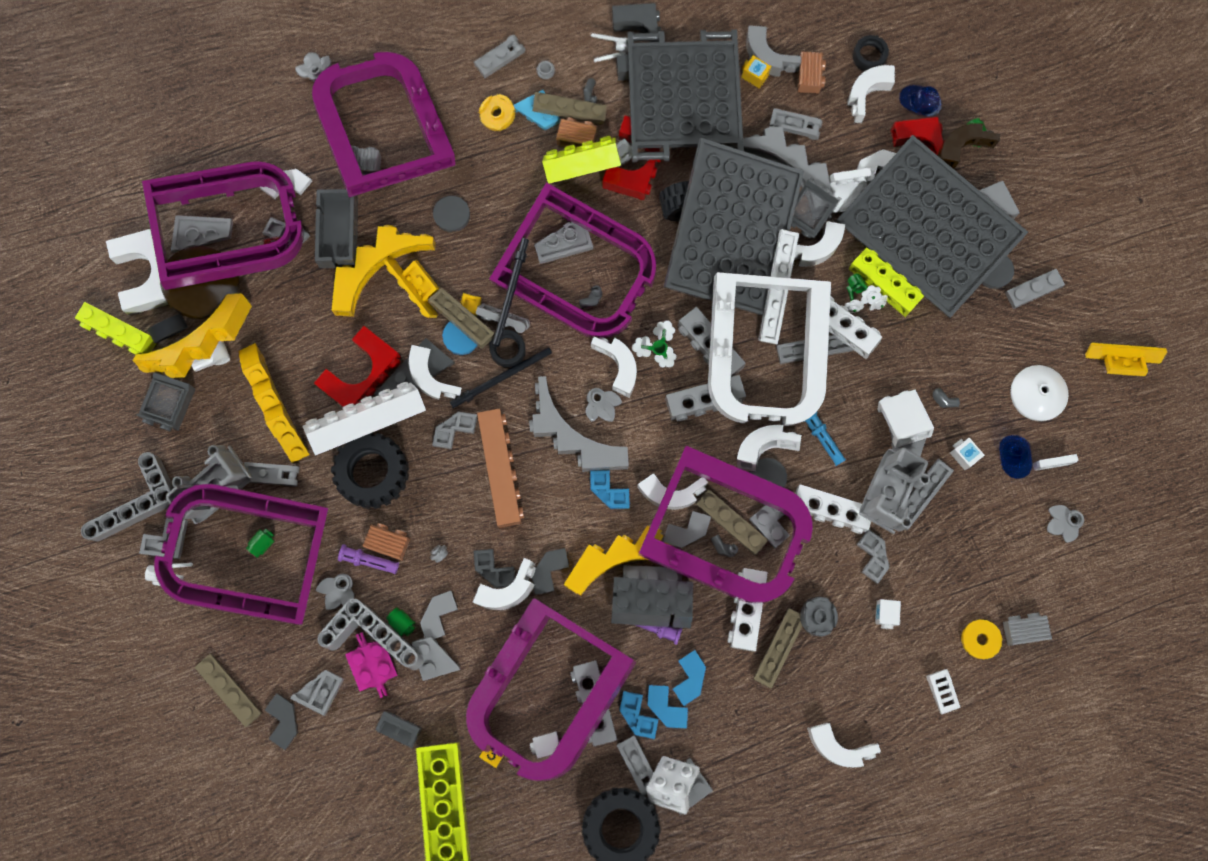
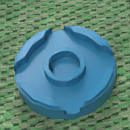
M448 322L442 335L443 342L452 353L466 355L477 348L478 345L451 322Z

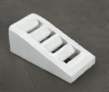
M947 669L926 676L940 714L960 708ZM943 678V682L936 684L935 680ZM946 685L947 689L938 691L939 687ZM949 693V697L941 699V695ZM952 700L953 704L946 707L943 706V703Z

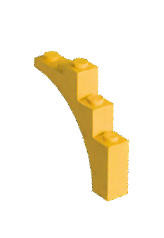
M392 225L378 226L376 248L371 245L357 247L355 268L350 265L336 267L331 309L335 316L354 317L356 304L363 288L369 279L385 265L383 262L385 259H395L417 251L435 250L436 243L434 238L428 234L413 236L410 233H402L399 235L397 227Z
M242 293L227 294L215 312L188 336L163 349L150 353L136 354L132 361L138 366L139 370L145 373L165 372L170 378L185 377L194 359H210L219 341L235 340L252 305Z
M256 343L238 351L242 372L252 386L253 396L263 411L265 423L273 436L279 441L290 461L294 463L310 455L283 405L270 376L265 358Z
M646 526L635 545L632 544L633 540L626 535L622 537L618 535L606 555L603 553L604 549L594 544L593 547L588 545L564 583V586L581 596L594 580L613 567L631 561L648 560L638 554L650 527ZM659 528L654 538L661 541L664 535L661 534L662 531Z

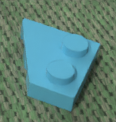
M534 95L514 104L515 112H520L526 116V119L535 122L544 130L553 127L561 121L559 116L533 112Z

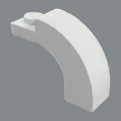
M882 65L873 67L857 78L847 106H852L854 123H862L865 117V97L867 94L877 90L891 91L895 83V66Z
M827 221L823 228L821 241L812 246L797 245L794 260L800 259L799 266H814L829 259L842 240L845 224Z
M594 337L591 342V348L611 357L618 366L619 372L612 390L630 398L637 374L635 359L631 351L616 338L610 344L603 337Z
M412 345L409 355V370L416 386L423 393L434 399L439 400L441 393H444V397L455 399V396L459 397L461 387L440 383L430 375L428 359L431 349Z
M769 425L753 431L745 438L739 448L737 468L756 472L759 457L763 452L771 448L800 451L801 435L794 432H783V425Z
M654 473L637 486L648 501L658 507L660 506L667 488L660 483ZM700 478L686 489L675 491L667 509H683L694 504L697 501L694 494L698 496L706 490L707 480Z
M524 558L515 580L506 588L493 589L480 584L473 603L492 610H505L520 604L528 597L535 584L529 581V578H532L535 573V563Z
M830 723L807 728L816 750L830 762L841 766H864L863 757L864 760L875 758L876 753L881 752L879 745L876 743L850 750L841 747L834 738Z

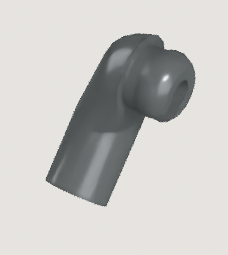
M592 78L587 80L584 87V98L587 102L597 103V97L592 96V91L596 84V81Z
M593 286L588 298L579 299L580 308L595 306L599 303L603 294L600 286Z
M940 388L933 391V399L940 407H959V398H948Z
M719 534L711 538L718 554L733 557L738 552V547L735 544H724Z

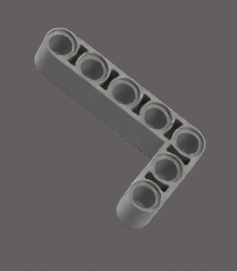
M145 452L138 458L139 467L150 492L85 523L81 528V535L85 539L96 542L101 541L170 506L168 500L163 501L162 497L164 493H169L174 487L162 460L158 456ZM153 458L152 465L147 466L148 460ZM160 475L161 480L155 484V478ZM150 501V507L145 510L146 502ZM132 510V516L127 518L128 511ZM114 518V525L109 527L110 520ZM96 528L95 535L91 536L92 529Z
M350 599L318 635V643L322 647L334 651L360 626L403 666L411 670H417L423 665L422 655L372 609L358 599ZM359 605V611L354 614L355 607ZM373 617V623L368 626V620ZM346 621L345 627L341 629L342 622ZM387 630V635L381 639V633ZM332 636V642L327 644L328 638ZM401 642L400 649L395 651V645ZM415 655L414 662L409 664V658Z

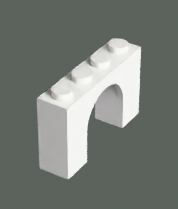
M148 229L106 241L109 257L116 264L135 259H146L151 265L150 277L143 285L118 293L122 311L130 316L168 305L161 291L151 230Z

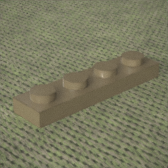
M535 92L532 111L604 125L607 105Z
M440 288L428 299L430 305L481 349L494 338L495 333L443 288Z
M710 490L696 504L754 555L768 541V539Z
M790 608L787 609L753 680L772 689L802 628L800 613Z
M209 654L195 667L245 727H248L263 714L213 654Z

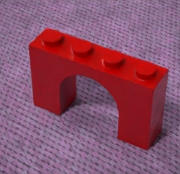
M624 116L619 130V140L625 138L627 142L632 143L631 117ZM643 148L646 152H662L661 148ZM648 160L642 168L637 170H625L618 167L606 169L602 188L644 201L646 195H650L652 189L650 182L652 178L655 179L658 170L656 164L661 162V160Z
M938 117L894 122L891 128L894 147L903 146L913 135L938 155L941 146L945 142L942 139L943 128L942 124L939 123Z
M365 326L352 338V341L371 357L372 370L368 378L358 384H347L325 369L314 382L321 391L342 408L348 404L356 405L361 403L363 398L372 396L379 383L385 382L388 377L387 374L391 369L397 368L400 364L401 356Z

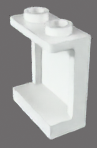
M916 390L903 391L899 395L887 396L879 401L878 412H882L894 436L892 442L895 448L932 436L934 426Z

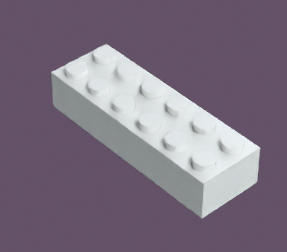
M403 382L397 385L396 389L391 391L390 389L383 390L376 397L372 398V396L363 398L361 403L356 405L348 404L342 408L343 410L328 412L323 418L318 420L316 418L305 422L306 425L302 427L314 454L318 455L424 412L426 409L418 389L412 383Z

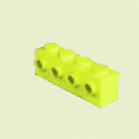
M867 247L849 267L852 273L861 274L868 286L880 287L881 295L888 296L886 302L904 317L924 297L919 288L909 284L903 275L896 273L889 263L883 262L875 251L869 250Z
M84 302L75 316V319L81 322L79 326L88 331L92 328L97 331L95 334L104 339L107 337L113 339L112 343L121 348L123 346L128 347V351L135 355L150 353L156 345L150 335Z

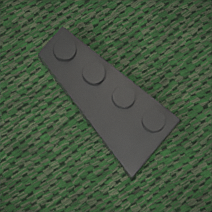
M425 338L419 345V347L431 349L428 359V370L432 377H436L441 371L455 364L454 361L428 339ZM409 357L376 391V396L383 390L390 389L391 391L396 389L397 385L403 382L412 383L417 388L410 374Z

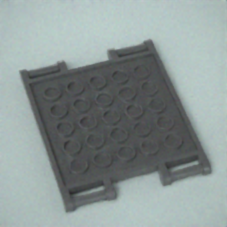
M737 29L717 32L700 30V41L665 42L664 31L635 34L628 32L632 162L661 159L669 161V148L697 147L701 138L726 146H737L738 150L744 151ZM707 39H731V41H707ZM634 41H659L651 43H634ZM638 148H663V152H638Z

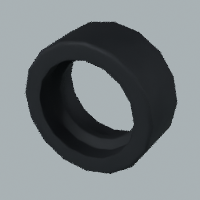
M864 36L858 40L854 48L852 57L854 64L864 72L873 67L882 66L888 58L889 48L887 43L879 36ZM865 46H873L879 50L881 58L875 62L867 61L861 56L860 50Z
M177 314L153 325L148 329V332L154 343H158L182 332L188 326L182 315Z
M504 330L501 340L505 338L515 340L519 346L517 355L511 359L501 358L497 354V346L492 345L493 339L489 343V351L497 365L511 368L523 360L526 347L523 338L517 332Z

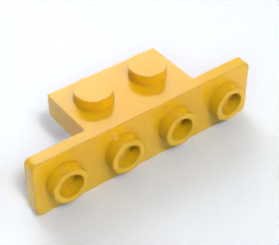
M385 259L383 262L387 266L386 269L396 277L399 286L407 291L410 300L418 305L421 314L427 318H436L438 313L429 304L428 299L440 288L419 261L414 260L404 271L395 259Z
M1091 343L1085 356L1091 359H1104L1107 374L1146 376L1148 373L1146 363L1160 364L1167 353V349Z

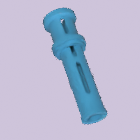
M816 412L803 422L807 423L812 431V436H817L835 463V466L845 461L846 458H844L826 431V424L821 422L817 416L818 412Z

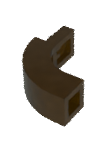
M980 123L963 125L948 136L937 156L954 169L960 162L961 149L963 147L976 145L994 149L1000 141L1001 134L990 130L982 131L983 124Z

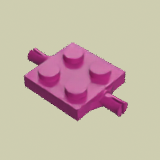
M361 632L360 636L359 634L355 635L360 646L345 655L359 691L377 688L380 698L388 695L384 684L389 679L398 675L389 652L377 641L367 643L363 632Z

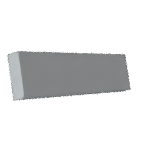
M828 336V355L854 351L850 346L839 340L837 336ZM805 340L776 345L780 364L804 360Z
M937 459L926 473L930 477V483L919 489L914 488L907 500L904 509H909L906 516L912 520V524L954 471L940 459Z

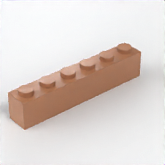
M500 409L479 412L477 415L498 528L522 524L521 519L524 518L523 508L518 506L517 501L521 499L520 491L514 485V481H517L516 470H512L510 463L514 462L512 450L508 451L507 446L510 443L509 432L504 430V425H507L506 415L502 414Z

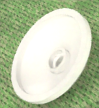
M1034 365L1023 369L1016 375L1011 385V399L1015 408L1020 414L1034 421H1047L1057 417L1065 409L1068 402L1066 382L1058 372L1047 366ZM1042 387L1046 389V393L1042 392Z

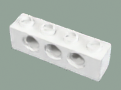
M830 296V310L835 315L829 316V332L867 359L882 339L880 332L873 327H868L862 318L853 316L848 308L838 305ZM846 321L850 326L842 327L840 322ZM861 332L865 338L859 339L855 334Z
M799 485L796 488L795 494L804 501L811 516H814V520L820 522L827 520L832 522L833 526L839 528L846 526L851 528L852 532L858 534L869 530L871 521L859 515L861 503L804 485ZM809 500L817 502V509H812L809 506ZM828 506L835 507V515L829 514ZM848 511L855 515L854 521L847 519L846 513Z
M747 568L742 569V572H738L739 576L752 582L766 583L768 572ZM734 598V603L737 606L736 611H732L731 623H734L733 631H729L728 643H731V648L754 652L757 646L763 603H747ZM744 604L751 606L752 612L750 615L742 612ZM740 624L748 626L749 632L746 635L739 632Z

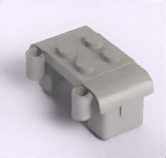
M211 445L208 448L210 457L205 461V464L209 465L193 479L189 476L174 477L172 485L175 488L166 495V499L171 504L181 492L201 484H214L241 490L253 477L231 446H228L227 449L224 445ZM198 506L191 509L184 519H192L194 524H198L206 520L219 508Z
M901 448L896 452L888 449L882 457L860 507L859 515L892 534H895L894 529L900 532L910 528L912 520L906 516L909 509H904L913 487L919 489L930 483V477L925 474L928 461L906 448Z

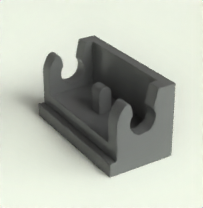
M383 711L375 730L413 748L422 727L389 711Z

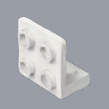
M870 168L838 172L829 176L832 195L836 198H842L833 211L834 213L844 212L867 187L866 178L871 176Z
M663 756L646 787L648 800L653 804L687 814L689 810L688 794L699 773V767Z

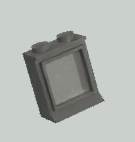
M812 178L807 180L798 195L791 227L795 228L797 226L802 230L801 233L808 238H815L842 199L830 194L827 188L815 184Z
M153 372L152 382L137 416L142 418V422L153 426L156 423L163 430L171 432L174 429L179 431L195 388L188 383Z

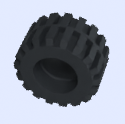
M689 181L672 184L660 192L663 217L666 220L680 221Z

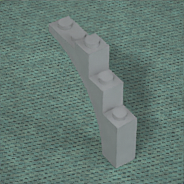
M770 126L764 130L763 136L753 135L749 138H743L744 152L804 171L801 182L802 188L807 180L812 178L815 184L827 188L828 192L832 194L827 164L815 162L808 165L805 145L792 144L786 147L783 127ZM807 190L805 193L812 214L818 208H829L830 204L811 191Z
M546 376L538 377L539 383H535V392L539 394L540 401H536V411L540 414H534L533 420H529L530 432H534V437L557 436V438H553L554 449H558V454L581 453V455H578V467H582V472L628 469V448L597 443L572 429L553 405L548 391Z

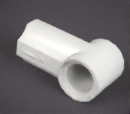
M224 341L218 342L210 359H194L191 366L195 372L212 365H222L230 361Z

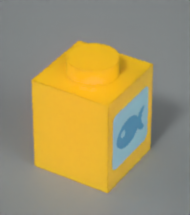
M753 55L749 61H745L741 68L743 70L742 78L760 89L769 76L772 66Z

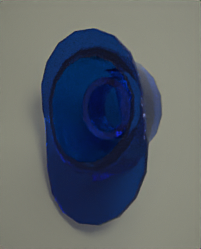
M909 85L900 92L899 100L901 105L910 111L930 117L938 114L941 110L942 101L939 92L934 87Z
M1020 435L1006 436L999 444L1002 468L1012 478H1025L1032 470L1031 445L1027 439L1020 437Z

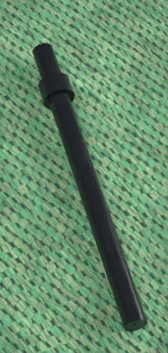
M522 238L519 250L515 254V265L492 345L497 347L501 343L522 264L526 261V250L529 240L526 238Z
M548 347L474 389L464 391L461 396L450 401L452 408L464 402L472 401L473 397L552 354V351Z

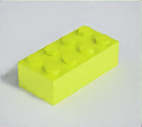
M611 136L602 137L599 142L593 143V140L583 142L582 146L579 147L570 145L564 147V150L557 152V150L548 151L542 161L548 184L621 166L616 139L611 138Z

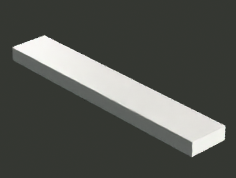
M783 229L779 230L770 277L791 278L799 233ZM768 288L758 341L778 344L788 290Z

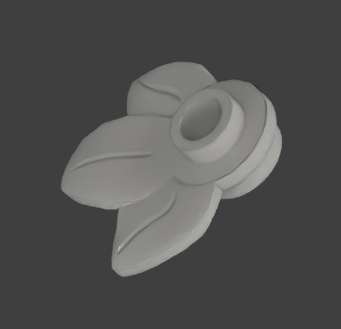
M308 53L304 57V64L296 67V72L299 76L303 78L309 77L310 80L315 82L320 73L330 67L331 60L329 56L320 58L316 53Z
M593 388L587 394L588 405L586 407V415L591 422L596 420L598 416L605 421L612 422L615 417L614 407L622 403L621 398L612 391L604 392L600 388ZM595 394L600 396L599 401L594 400Z
M1056 505L1048 509L1054 519L1048 523L1047 532L1053 535H1063L1066 543L1075 540L1078 537L1079 528L1084 524L1082 513L1077 510H1069L1064 505ZM1071 517L1076 519L1075 523L1071 522Z
M339 574L335 578H325L316 588L317 592L326 594L325 606L327 610L335 609L340 604L344 606L350 599H354V593L351 589L353 581L347 574ZM342 580L346 581L345 587L340 586Z

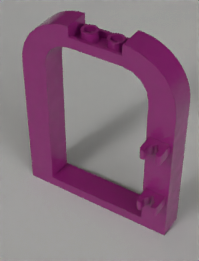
M392 52L373 53L374 60L347 66L340 69L337 63L321 72L314 82L312 97L315 111L348 197L455 166V154L422 76L416 65L402 55ZM378 76H391L402 84L431 156L363 176L332 98L339 88Z
M247 162L142 181L160 283L164 290L276 269L293 260L302 247L304 233L301 220L297 221L295 212H291L290 208L294 207L292 198L296 197L292 182L283 170L273 164ZM256 187H268L279 194L286 223L285 232L279 240L265 245L167 262L157 205L178 201L185 205L190 204L189 199L223 193L230 197L234 196V191Z
M546 183L489 280L507 291L513 272L509 267L514 261L516 252L519 250L522 238L527 239L546 207L632 255L640 265L638 277L620 308L614 315L608 318L599 319L593 317L519 275L514 296L587 337L609 338L615 336L631 323L632 317L628 315V312L632 313L634 310L636 298L638 296L641 297L646 289L644 285L652 287L656 276L654 252L649 243L638 233Z
M685 446L638 555L743 602L754 604L766 603L781 596L793 583L795 578L787 574H791L795 567L794 557L795 555L799 556L803 547L800 543L807 544L810 542L813 529L812 518L804 501L792 491L689 446ZM684 470L781 511L788 516L792 522L793 535L780 568L772 581L763 584L752 582L654 538Z
M201 484L190 487L181 492L172 501L167 510L166 518L173 519V522H169L166 533L170 535L168 542H163L161 553L164 554V557L155 555L154 569L157 581L168 596L183 604L302 625L328 508L214 484ZM210 506L315 528L298 603L192 584L180 580L173 571V558L185 515L195 507Z
M533 598L518 624H515L511 635L496 659L486 670L484 678L469 701L466 713L468 732L474 743L482 751L489 753L491 750L500 757L505 755L509 758L508 763L516 768L521 766L517 772L519 776L535 781H549L559 778L567 773L578 760L636 662ZM551 618L610 655L611 659L552 755L542 762H533L492 734L489 727V717L546 623Z

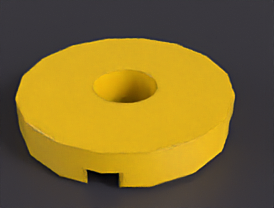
M501 94L489 96L480 106V120L487 129L492 131L504 130L512 124L515 118V107L507 96ZM496 109H501L499 116H493V112Z
M980 619L970 622L962 632L961 642L964 650L975 659L984 660L994 657L999 652L1002 646V635L995 624L988 620ZM979 634H983L986 637L984 645H980L977 642Z

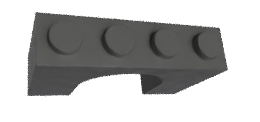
M655 3L612 6L614 32L635 30L642 33H658V31H661V26L657 25V21H660L659 10H656ZM617 55L618 81L629 80L628 55Z

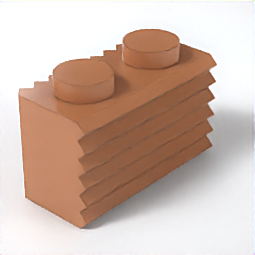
M803 51L800 54L801 64L798 70L797 92L819 94L821 88H824L825 76H822V71H825L826 60H823V53Z
M573 118L561 119L556 138L557 145L562 147L575 145V147L582 146L583 142L591 140L595 143L597 126L589 121L581 123L576 122Z
M380 523L377 526L371 525L363 547L402 561L410 541L406 537L407 533L397 529L395 533L388 531L389 527Z

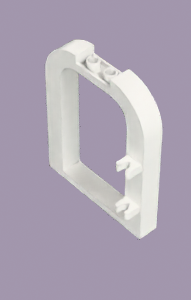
M716 273L713 284L708 390L714 406L721 414L730 420L740 423L747 422L748 416L754 420H761V417H769L770 421H780V418H782V425L789 426L807 420L818 411L826 393L831 282ZM736 286L807 292L802 396L799 403L793 408L748 406L738 402L731 393L730 381Z

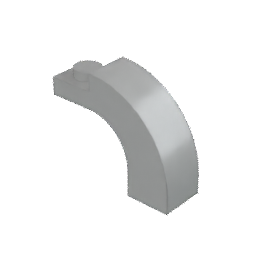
M748 27L746 47L750 59L754 55L772 66L769 75L780 77L782 70L789 73L798 72L801 56L775 53L769 48L766 41L767 27Z

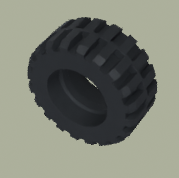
M369 433L347 442L344 447L340 446L337 449L339 454L337 456L334 455L332 460L334 466H331V473L334 475L332 480L337 486V491L352 504L366 509H370V507L375 509L381 508V505L385 504L387 506L391 504V500L397 499L400 496V491L405 490V481L409 479V474L407 473L409 465L405 454L389 437L386 438L383 434L379 433L376 435ZM368 454H379L388 464V472L385 479L373 488L359 486L353 477L356 463Z
M626 787L605 790L591 801L585 811L582 823L583 841L588 849V853L596 861H647L654 854L660 840L661 828L658 814L648 798L636 790L634 791ZM615 809H627L633 812L640 822L639 837L633 845L627 848H615L609 845L602 834L604 818Z

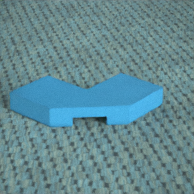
M590 470L591 491L610 509L630 508L629 489H610V470Z
M695 650L678 661L689 677L673 688L683 706L701 694L706 666Z
M649 685L648 707L663 724L671 728H687L688 708L668 707L669 686Z
M623 691L619 711L633 733L637 736L655 739L659 719L639 715L643 695Z

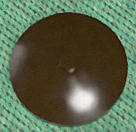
M203 246L188 247L176 252L167 262L221 252ZM239 276L164 290L161 283L160 286L164 299L176 312L189 318L207 319L220 306L227 294H238Z

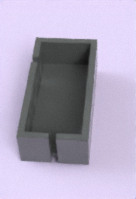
M346 189L317 190L316 206L318 209H316L315 262L319 268H336V264L339 267L350 265L355 268L358 238V196L348 197Z
M614 577L612 624L669 627L670 614H673V627L691 629L693 618V582Z

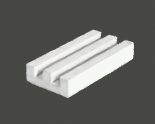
M1077 454L1039 460L1033 463V468L1037 471L1072 465L1078 461Z

